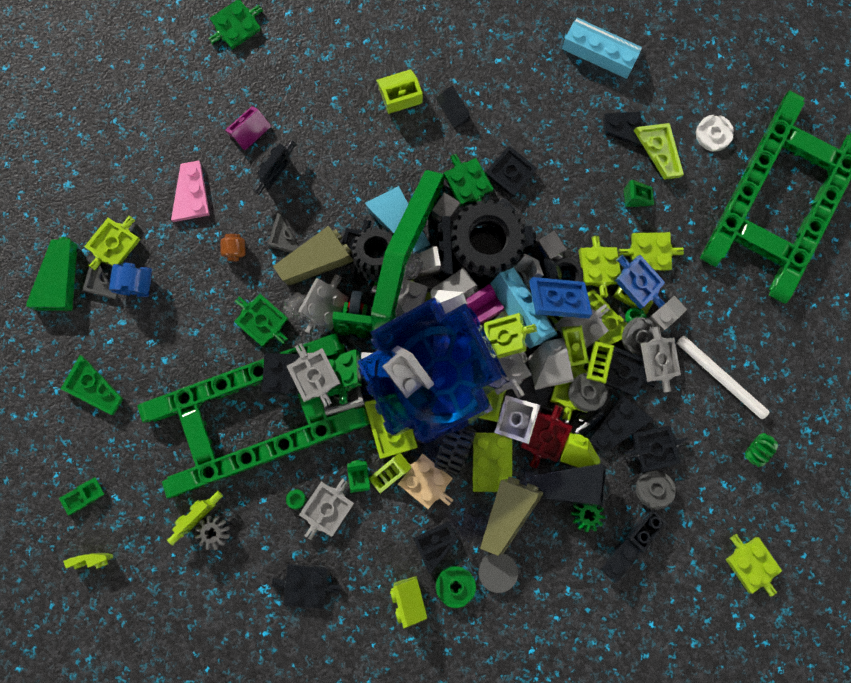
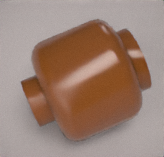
M225 234V237L220 240L221 256L227 258L229 262L239 261V258L244 257L246 254L245 239L240 237V234Z

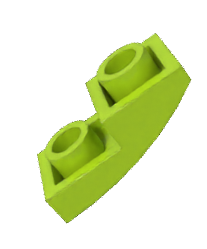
M91 553L76 556L63 562L66 568L74 567V570L85 565L88 568L95 566L98 569L107 565V560L114 557L108 553Z

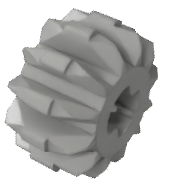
M207 516L206 521H200L202 527H196L195 529L200 532L195 538L202 539L199 542L200 546L206 543V550H209L211 547L216 550L219 548V544L224 546L226 543L223 538L228 539L230 536L225 534V531L230 530V528L223 527L226 520L219 522V516H215L214 519L211 516ZM215 529L216 536L211 537L212 534H209V530Z

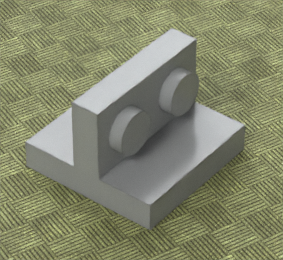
M398 345L392 349L395 356L382 366L406 398L421 386L430 389L434 385L415 356Z

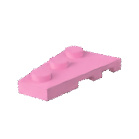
M200 161L181 164L171 221L177 222L209 216Z

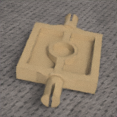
M422 454L416 462L410 464L412 468L404 474L398 485L426 509H429L438 499H441L449 506L453 499L444 492L453 478L446 472L435 468L434 462Z

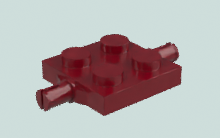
M555 405L552 415L538 412L529 444L524 442L521 444L522 448L534 454L530 466L538 468L541 458L550 459L555 462L558 461L572 430V425L559 419L563 407Z

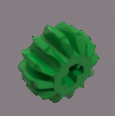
M762 433L747 448L745 458L757 467L764 466L776 452L778 442L770 435Z
M573 505L577 512H571V515L577 516V518L573 519L572 522H579L577 529L581 530L584 527V531L589 532L591 527L593 531H597L595 524L598 526L603 525L599 521V518L605 519V515H600V512L604 510L603 507ZM585 511L592 513V516H589L591 517L590 520L584 518Z

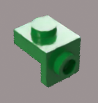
M355 460L347 464L350 493L369 491L367 461Z

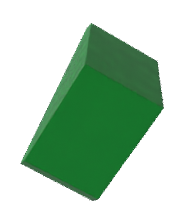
M635 180L629 181L624 188L625 207L654 205L653 187Z

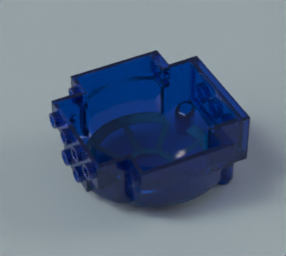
M435 297L371 331L373 337L371 342L378 351L358 361L360 366L358 368L359 373L368 383L367 390L371 397L374 396L376 401L375 408L379 415H382L385 422L383 425L387 433L398 436L410 429H414L417 440L422 443H429L447 433L461 430L472 424L480 416L492 411L493 408L486 395L510 382L475 311L465 303L445 313L440 301ZM398 345L411 352L431 378L434 385L430 389L421 386L408 398L404 397L382 368L385 363L395 356L392 349Z

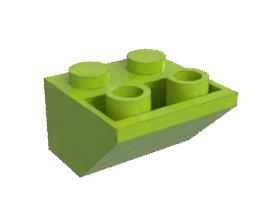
M411 69L376 80L388 114L422 104L423 93L418 79Z
M417 576L394 582L390 593L393 603L397 602L398 605L395 611L398 624L402 623L403 628L427 619Z

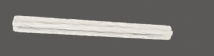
M682 336L676 342L678 346L760 419L768 416L770 413L768 409L687 337Z

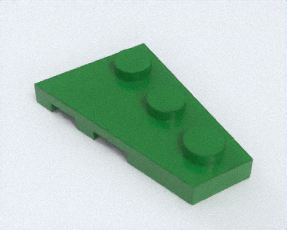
M79 355L61 387V390L113 416L123 400V397L82 355Z

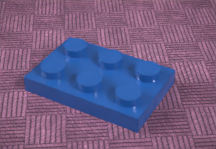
M537 277L530 279L529 284L537 315L587 319L593 315L585 282Z

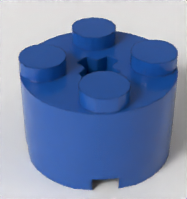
M123 263V265L113 264L109 291L126 296L148 297L152 269L147 267L135 268V264Z

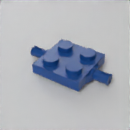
M623 255L616 259L623 267V270L615 282L639 309L645 307L651 300L658 308L665 304L658 296L659 290L665 282L641 255L637 256L631 263Z

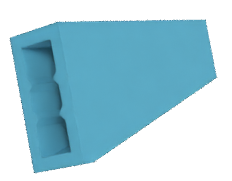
M398 186L366 202L365 205L367 211L387 232L391 231L394 234L408 206V202ZM423 230L411 253L412 255L430 249V243Z

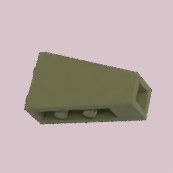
M327 226L273 267L282 281L290 286L351 263L353 261V258L350 256L352 251L347 244L343 245L341 243L342 236L336 229L333 231Z
M513 477L501 480L480 549L497 556L506 551L543 496V492L538 490L539 487L532 484L525 486L520 484V480Z

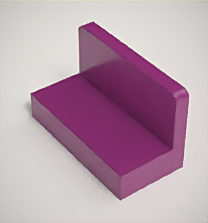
M251 106L225 131L237 141L242 149L246 150L271 125L259 109Z
M490 284L465 298L475 321L471 329L478 327L505 310Z

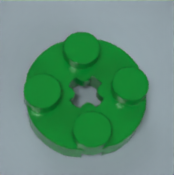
M451 566L441 571L436 581V592L444 604L452 608H460L465 606L474 597L476 583L468 570L460 566ZM454 581H458V584L461 585V588L456 593L450 588Z

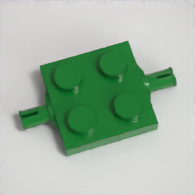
M241 0L234 1L210 17V21L216 28L217 33L208 37L209 41L213 45L222 39L231 50L261 31L255 16L263 12L262 8L258 4L249 10Z
M457 154L450 157L455 167L444 172L445 180L456 200L460 202V207L468 203L476 204L485 195L493 192L494 189L477 158L461 163Z
M259 294L249 303L243 300L241 296L238 297L243 304L237 299L235 300V303L242 308V312L234 322L264 348L273 338L280 341L282 345L285 344V341L287 342L288 338L280 331L289 319L265 297Z
M341 344L343 350L337 351V356L328 359L340 385L332 388L327 394L328 396L339 394V403L345 404L348 403L347 393L353 388L362 386L360 353L356 349L345 353V345Z

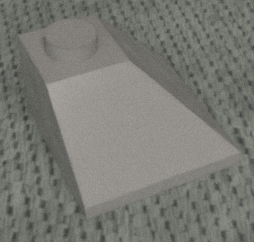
M564 338L543 342L528 357L535 390L574 381Z

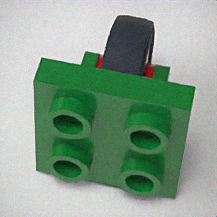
M352 292L350 302H344L343 313L333 311L334 331L339 335L347 336L353 334L360 338L372 337L371 316H367L368 305L363 304V292Z

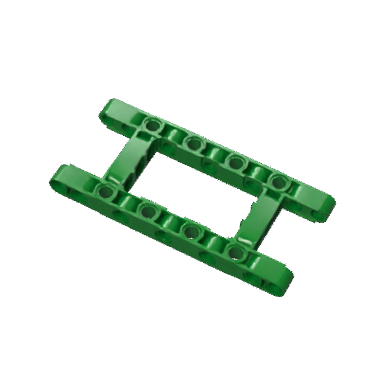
M790 90L781 101L700 257L704 262L716 267L721 259L725 258L732 242L735 241L780 265V268L769 288V296L783 304H786L792 297L851 180V132L846 136L841 148L838 149L793 126L805 103L803 102L805 98ZM782 147L793 152V155L810 161V164H816L827 170L828 175L811 204L813 207L808 216L804 218L796 234L797 238L794 244L745 219ZM727 222L731 223L732 228L727 225Z
M331 334L303 344L307 353H314L323 348L328 359L335 357L337 351L343 350L338 334ZM296 348L281 352V354H298ZM264 359L137 405L142 423L157 422L179 414L195 463V467L168 476V479L162 481L167 499L367 426L370 422L365 408H352L328 417L325 414L324 405L320 397L304 402L301 395L298 394L308 425L215 458L211 446L213 442L208 437L205 428L207 424L203 421L199 408L206 401L226 397L250 385L256 386L263 382V375L256 377L255 372L258 368L264 367ZM222 381L227 382V387L224 390L219 389V384ZM189 394V401L183 404L182 399L184 395ZM320 426L327 428L324 436H318L317 429ZM283 440H288L290 444L286 450H282L280 447ZM247 453H250L252 456V461L249 464H245L243 460ZM210 467L214 469V475L211 478L206 475V471Z

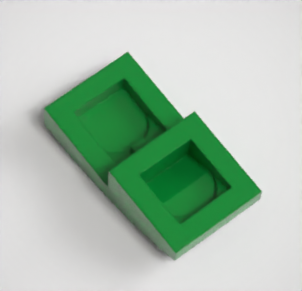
M95 477L79 485L77 489L63 495L59 500L67 515L70 516L105 494Z

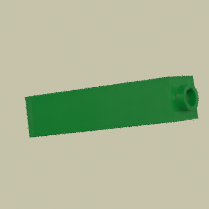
M59 237V240L51 239L26 307L44 311L73 310L77 244L71 241L70 238Z

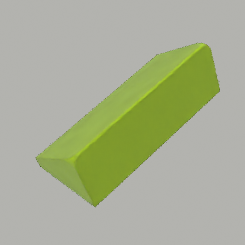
M582 326L561 327L571 367L589 363Z

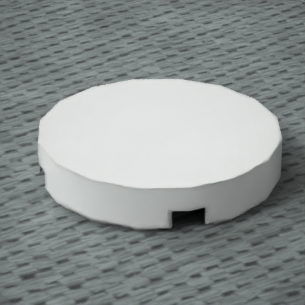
M709 115L697 126L696 139L706 150L721 151L733 139V126L723 116Z

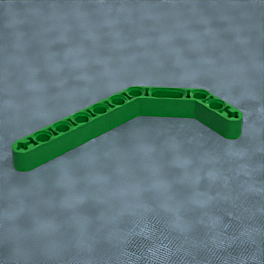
M425 170L385 251L371 311L372 341L374 343L388 347L394 345L396 339V308L406 265L442 190L445 180V174Z

